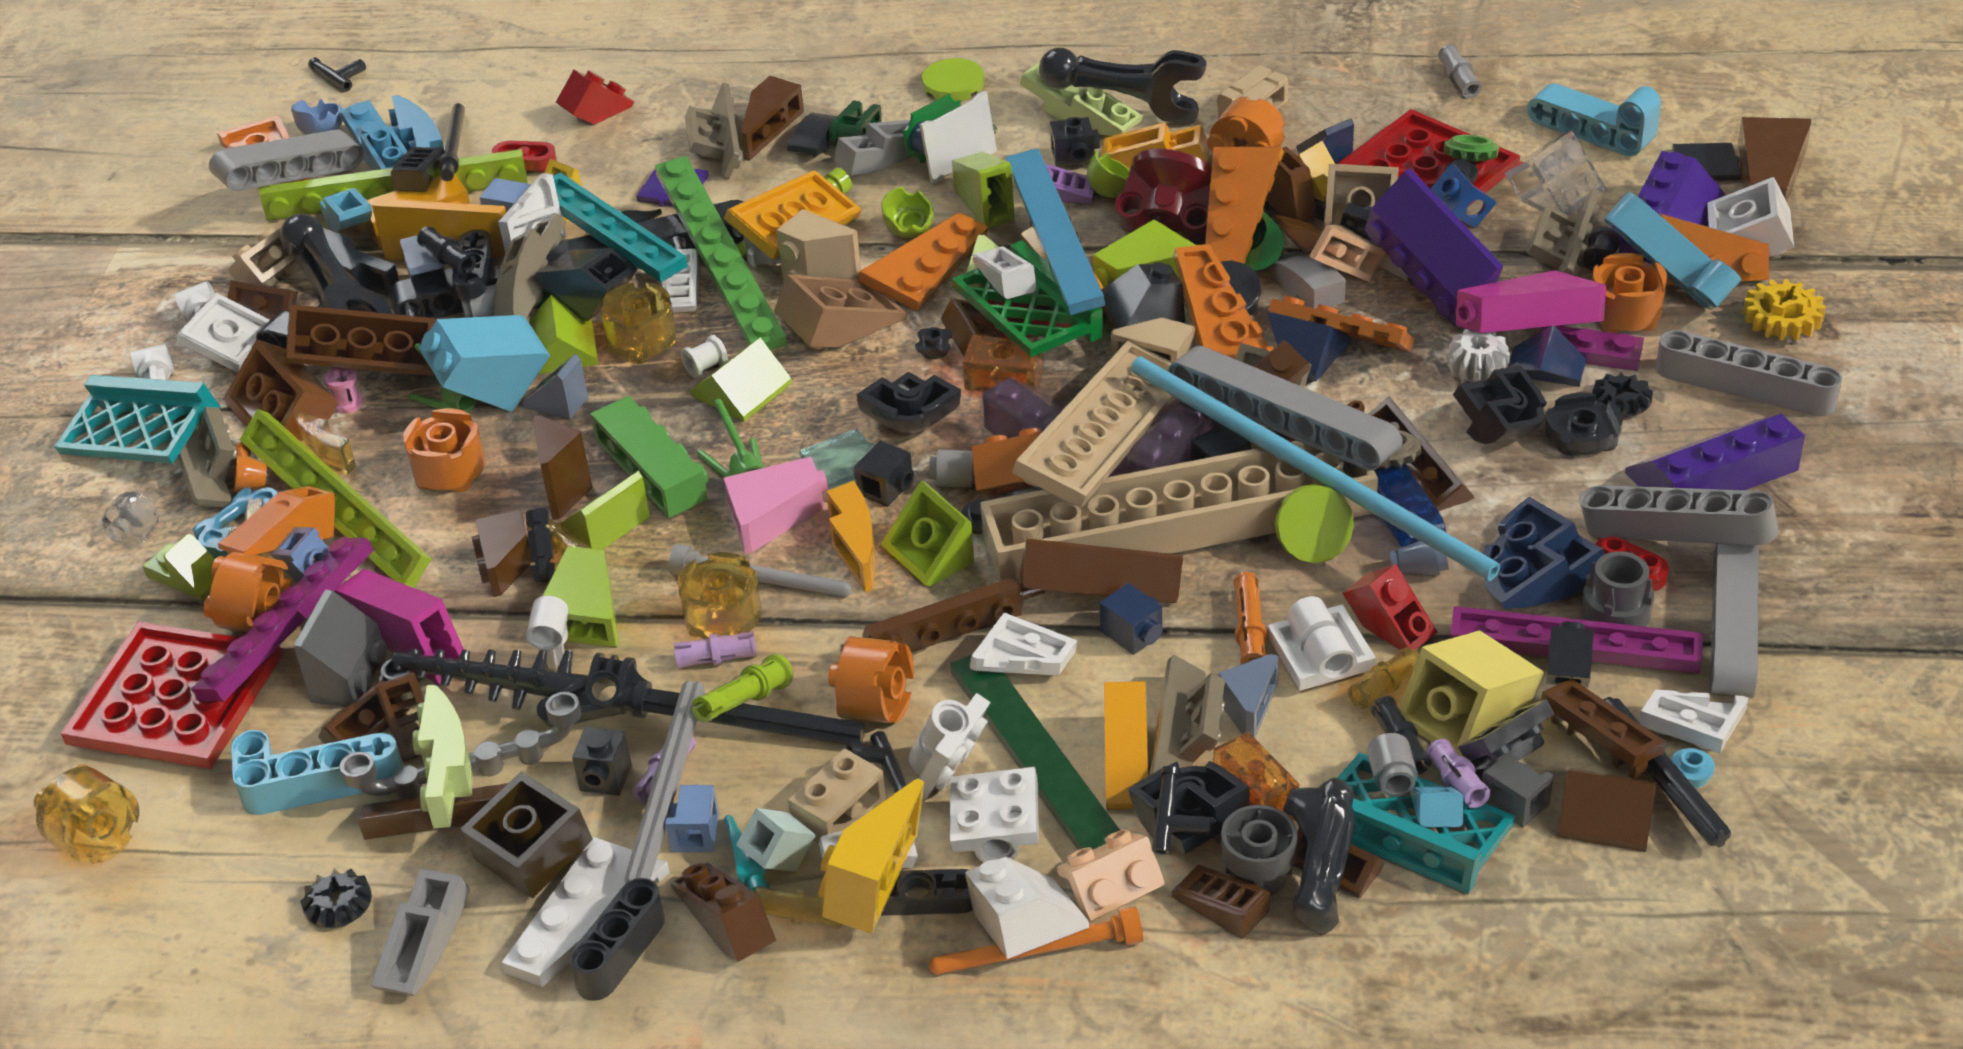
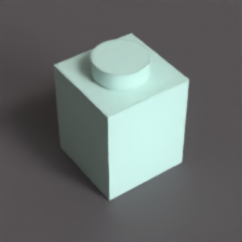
M756 808L736 845L763 868L796 872L816 834L788 812Z

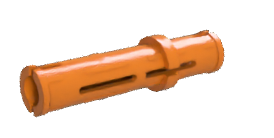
M1242 572L1234 578L1238 618L1235 640L1240 646V664L1266 656L1264 644L1267 641V629L1262 624L1259 578L1252 572Z

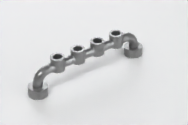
M559 692L547 700L545 707L548 720L554 725L548 730L538 733L535 730L527 729L519 732L515 740L498 745L491 741L479 744L474 752L468 753L472 769L478 768L482 775L490 777L502 771L504 766L502 760L519 756L520 761L524 764L539 762L544 755L543 748L561 742L568 736L573 724L580 719L581 709L577 696L570 692ZM366 752L351 753L340 763V771L344 783L349 787L358 788V790L368 795L381 796L397 792L400 799L420 796L422 784L427 783L425 767L416 769L410 765L399 767L394 771L393 776L375 779L377 769L373 757Z

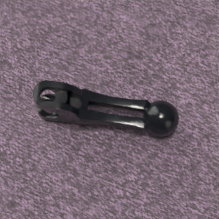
M1056 47L1048 50L1042 56L1039 63V74L1043 82L1054 89H1065L1073 85L1074 87H1093L1117 91L1148 102L1152 112L1162 121L1190 124L1198 118V104L1193 98L1179 94L1175 90L1174 85L1180 81H1197L1204 75L1207 63L1201 55L1172 50L1163 54L1155 63L1138 65L1116 64L1094 60L1082 55L1077 57L1067 48Z
M295 214L284 221L280 229L281 244L288 253L295 256L294 261L303 269L312 283L320 304L317 307L393 314L384 298L374 291L362 287L359 281L350 275L339 263L329 247L322 225L316 218L308 214Z

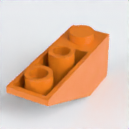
M311 486L281 491L218 543V549L229 553L241 552L257 556L265 552L272 553L294 527L315 528L319 532L318 536L321 540L333 538L335 493Z

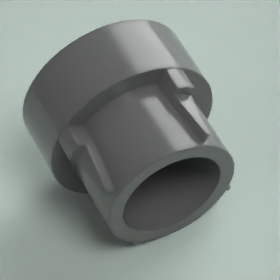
M1611 552L1600 557L1597 562H1592L1591 573L1586 577L1583 592V618L1588 621L1646 627L1651 620L1654 602V591L1651 587L1652 579H1649L1647 563L1639 556L1633 554V552Z
M1266 805L1246 806L1230 814L1224 821L1221 831V860L1226 865V874L1255 884L1270 892V896L1279 892L1287 881V875L1292 876V866L1297 861V828L1293 820L1283 811Z

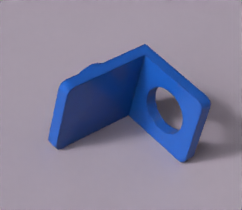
M1453 164L1446 169L1431 187L1432 192L1457 218L1474 228L1481 223L1497 203L1494 198L1473 186ZM1475 200H1482L1483 205L1479 212L1473 215L1466 213L1470 203Z

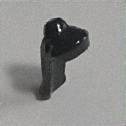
M1331 778L1323 782L1319 787L1290 789L1286 795L1287 799L1283 807L1284 813L1296 820L1307 839L1308 845L1303 863L1300 887L1293 899V912L1307 927L1316 929L1323 935L1332 931L1339 923L1336 893L1339 891L1354 830V792L1351 786L1339 778Z

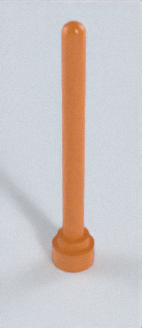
M1136 906L1118 910V915L1110 916L1111 921L1089 925L1087 929L1009 959L1005 957L996 944L933 957L929 962V970L935 975L1109 939H1115L1116 943L1124 941L1125 945L1143 942V931Z

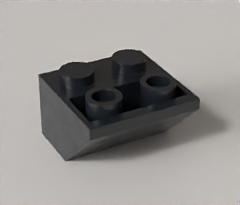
M611 247L574 250L566 252L536 272L534 278L543 285L546 291L556 295L570 306L576 315L589 321L619 299L638 269Z

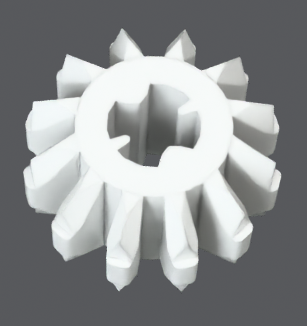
M1464 329L1463 334L1453 335L1446 355L1447 367L1451 371V376L1460 377L1461 383L1487 380L1495 369L1507 368L1510 353L1508 352L1509 347L1505 343V337L1496 336L1495 332L1478 333L1472 332L1469 329Z

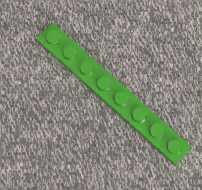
M683 156L655 165L656 175L748 346L759 338L763 340L770 351L786 346L784 331L688 157Z

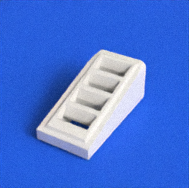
M1002 246L972 255L973 263L1004 298L1009 299L1036 290L1034 266Z
M696 249L678 250L686 255L688 267L662 282V313L695 312L697 310L701 268ZM687 295H689V297H673V298H671V296H687Z

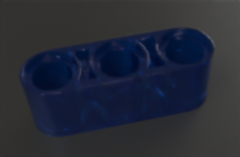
M1405 463L1400 468L1390 466L1385 469L1384 466H1381L1374 470L1378 478L1377 493L1446 532L1441 514ZM1382 519L1401 547L1420 541Z

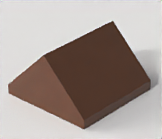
M533 416L539 461L552 521L558 520L593 488L582 433L543 416Z
M1569 768L1567 770L1557 837L1646 852L1656 782Z

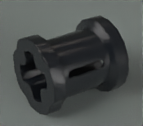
M1599 227L1590 233L1588 239L1589 247L1585 250L1583 259L1586 268L1593 271L1596 265L1599 267L1603 264L1604 258L1613 255L1618 250L1620 236L1611 228Z

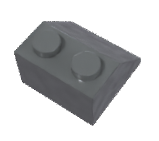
M331 590L323 592L293 645L311 702L343 707L350 706L364 693L369 691L372 677L379 664H383L387 655V645L382 640L378 623Z

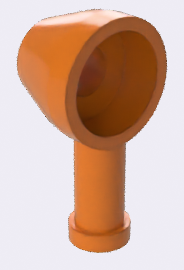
M242 442L235 444L237 455L234 468L233 491L239 492L247 487H250L251 491L265 488L267 465L250 458L251 450Z

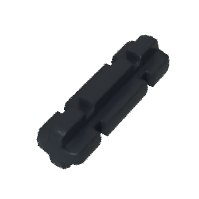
M536 507L526 512V524L528 528L531 527V530L527 533L531 562H535V565L531 566L532 577L535 582L544 583L551 580L555 572V563L550 562L551 559H554L551 529L546 528V525H550L549 512L546 508Z

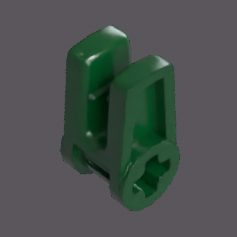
M853 100L832 120L829 130L830 143L837 145L838 138L866 135L868 123L882 122L881 105L872 104L863 113L862 103Z

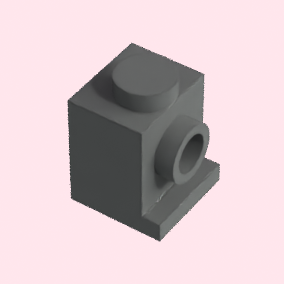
M1507 753L1499 760H1492L1486 766L1482 774V781L1490 789V797L1485 804L1515 815V823L1522 828L1550 805L1553 774L1546 771L1540 775L1530 766L1519 762Z

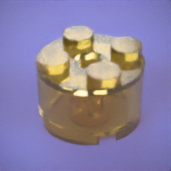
M645 282L646 287L635 288L634 283L624 284L608 292L602 300L601 316L607 346L616 355L629 358V361L633 364H643L651 356L665 351L677 342L670 295L665 288L654 283Z
M715 552L708 554V560L698 564L696 559L691 561L680 572L677 584L684 623L690 636L706 639L709 638V634L715 633L719 637L749 632L759 622L762 615V605L757 574L750 567V562L745 557L730 552Z
M79 764L73 769L57 776L47 787L37 792L33 802L36 809V824L41 836L73 859L80 862L89 861L92 864L110 860L128 845L132 838L128 833L133 821L138 823L140 815L138 801L130 790L86 764Z

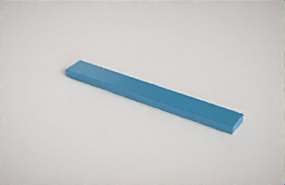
M1036 148L1006 156V161L1012 165L1014 183L1070 315L1105 306L1104 295L1039 149Z

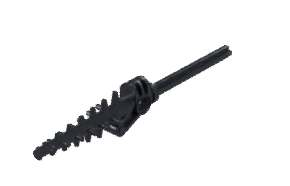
M411 649L410 653L395 651L392 656L393 669L399 671L402 668L417 671V677L423 679L427 673L441 676V685L449 686L452 678L465 681L464 692L467 694H473L477 683L488 685V701L491 702L497 701L502 688L513 690L512 709L515 710L521 709L527 693L546 697L538 703L536 711L540 719L550 728L554 725L548 720L545 705L552 695L559 692H570L577 696L581 717L575 724L607 716L624 715L627 711L632 712L634 717L645 718L648 713L673 716L680 694L652 689V683L638 673L635 658L626 657L621 661L617 655H612L609 659L605 658L604 653L597 652L592 659L589 675L571 673L573 651L565 650L557 671L546 670L547 651L539 650L532 668L520 667L522 653L520 650H513L507 665L495 664L496 651L488 649L483 662L469 661L470 651L462 649L458 659L444 658L445 651L437 649L434 656L420 655L416 649ZM609 686L616 687V692L611 699L607 701L599 700L600 694L605 688ZM745 703L708 721L710 723L844 745L848 743L861 744L864 739L865 723Z

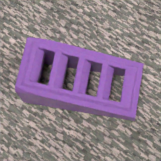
M1045 164L1062 202L1092 204L1095 191L1091 188L1086 175Z

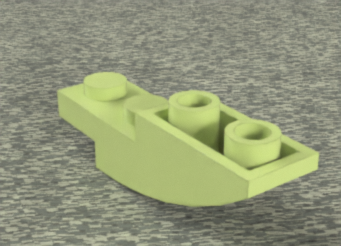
M1039 63L1021 75L1020 85L1044 100L1043 111L1058 120H1066L1070 117H1089L1092 130L1097 129L1100 135L1108 136L1125 133L1142 121L1143 116L1103 89L1086 87L1084 89L1083 87H1074L1073 85L1065 89L1049 87L1040 77Z
M427 685L425 700L418 704L420 729L413 732L414 752L416 755L422 756L427 779V786H421L420 803L423 812L429 811L433 829L446 828L451 826L454 799L456 797L472 796V767L461 722L454 706L436 685Z

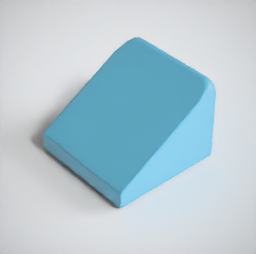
M1414 787L1410 791L1417 821L1421 826H1462L1463 795L1461 792L1453 787Z

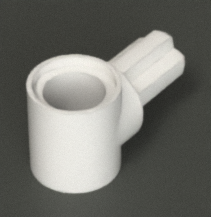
M206 281L175 293L177 305L186 322H189L215 295L211 284Z
M166 343L130 352L137 378L168 380L170 375L174 374L171 356Z
M542 596L533 602L526 639L532 646L547 651L546 664L549 669L553 670L560 664L565 652L564 643L568 638L566 622L569 608L563 600L557 597Z

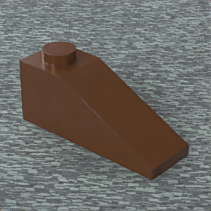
M769 76L751 91L741 129L744 159L750 161L804 112L800 84Z

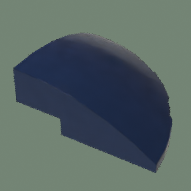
M1528 497L1498 524L1500 535L1495 543L1491 545L1486 544L1483 554L1498 562L1500 570L1493 580L1488 581L1484 579L1483 581L1490 596L1504 609L1526 608L1547 604L1584 590L1586 577L1591 573L1592 562H1597L1605 554L1602 548L1578 534L1574 522L1535 499Z

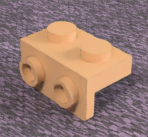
M1128 829L1114 832L1104 839L1106 844L1093 850L1090 847L1077 850L1067 856V863L1056 868L1060 877L1069 880L1080 911L1088 921L1097 919L1166 884L1148 836L1132 833Z

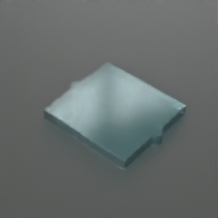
M856 428L802 449L799 452L802 459L812 457L817 471H824L829 490L855 480L854 466L874 447V443L868 442Z

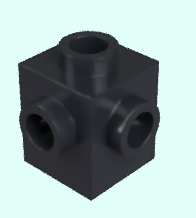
M1070 117L1066 120L1050 121L1051 151L1055 167L1081 166L1089 163L1094 155V149L1100 148L1098 130H1092L1089 117Z

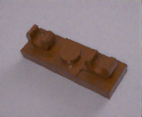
M1570 679L1542 692L1541 701L1547 699L1555 713L1551 716L1553 724L1556 725L1566 721L1568 723L1567 733L1570 736L1579 732L1600 748L1603 747L1613 754L1612 764L1615 767L1625 763L1630 766L1629 777L1632 779L1647 771L1649 760L1663 754L1664 740L1575 680Z

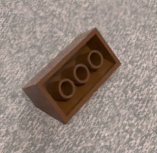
M290 304L285 361L286 363L434 376L429 364L414 346L417 343L421 344L424 335L434 325L435 318Z

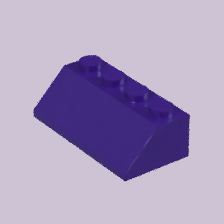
M1661 151L1638 197L1657 213L1709 227L1707 203L1725 196V193L1696 158L1684 156L1678 152ZM1620 237L1618 253L1640 254ZM1644 257V260H1643V261L1652 264L1650 261H1648V260Z
M1411 168L1406 170L1370 210L1364 229L1369 238L1389 255L1392 263L1404 271L1412 280L1416 289L1423 292L1435 305L1437 311L1454 326H1457V290L1498 281L1503 265Z
M1781 413L1748 422L1625 468V474L1638 487L1747 490L1798 471L1805 435Z

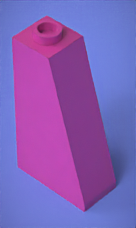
M1554 270L1457 290L1456 325L1478 333L1603 321L1606 285Z
M367 569L361 570L334 590L336 594L378 623L382 640L386 642L387 649L393 654L395 651L410 653L411 649H416L420 655L434 656L436 650L441 649L445 651L444 658L458 659L462 649H464L442 599ZM427 673L426 678L439 686L441 685V676Z

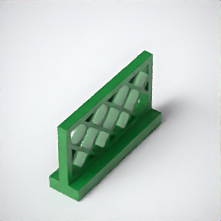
M1023 240L1011 244V252L1034 266L1036 290L1033 293L1006 299L997 290L992 289L993 285L978 268L952 278V287L1030 358L1081 336L1085 337L1090 343L1102 338V308L1099 307L1070 315L1049 263ZM973 283L986 284L985 288L969 287L968 285ZM987 300L1005 301L1004 306L988 304ZM1012 302L1030 304L1029 308L1011 307ZM1036 306H1049L1054 311L1036 309ZM1007 317L1025 319L1024 323L1008 322L1006 319ZM1031 321H1049L1050 324L1049 326L1033 325ZM1057 322L1067 323L1072 327L1061 328L1056 327ZM1033 335L1045 338L1032 343L1026 336Z

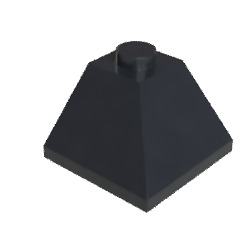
M1161 262L1137 264L1101 290L1105 300V306L1101 308L1113 329L1158 318L1185 323L1183 284L1169 264Z

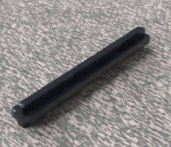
M1612 697L1604 699L1613 707L1639 723L1620 699H1613ZM1663 752L1662 755L1649 760L1647 772L1709 846H1716L1718 848L1724 846L1726 840L1731 837V830L1666 753Z

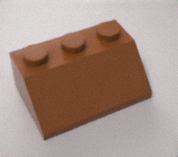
M256 339L223 400L246 426H248L255 412L259 409L268 412L300 442L322 432L328 419L333 415L338 401L304 364L286 363L285 348Z

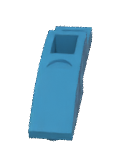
M399 95L392 96L394 109L388 110L392 128L406 150L408 151L411 147L444 148L439 130L430 116L410 100Z
M370 100L340 109L342 121L351 133L353 140L364 149L363 159L372 170L393 168L408 152L391 125L386 126Z

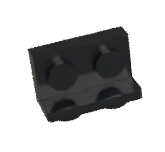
M1547 699L1516 710L1458 746L1463 757L1472 762L1475 767V774L1482 781V774L1492 760H1499L1507 753L1519 761L1543 746L1544 739L1540 732L1544 728L1541 722L1555 713Z

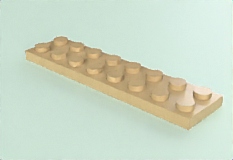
M1127 341L1016 460L1012 473L1023 478L1029 485L1040 487L1058 496L1061 501L1082 508L1175 399L1174 396L1134 374L1131 371L1133 361L1137 357L1142 356L1168 371V367L1173 362Z

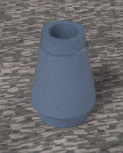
M1421 541L1389 551L1391 565L1396 564L1402 574L1440 575L1439 571L1449 570L1447 556Z

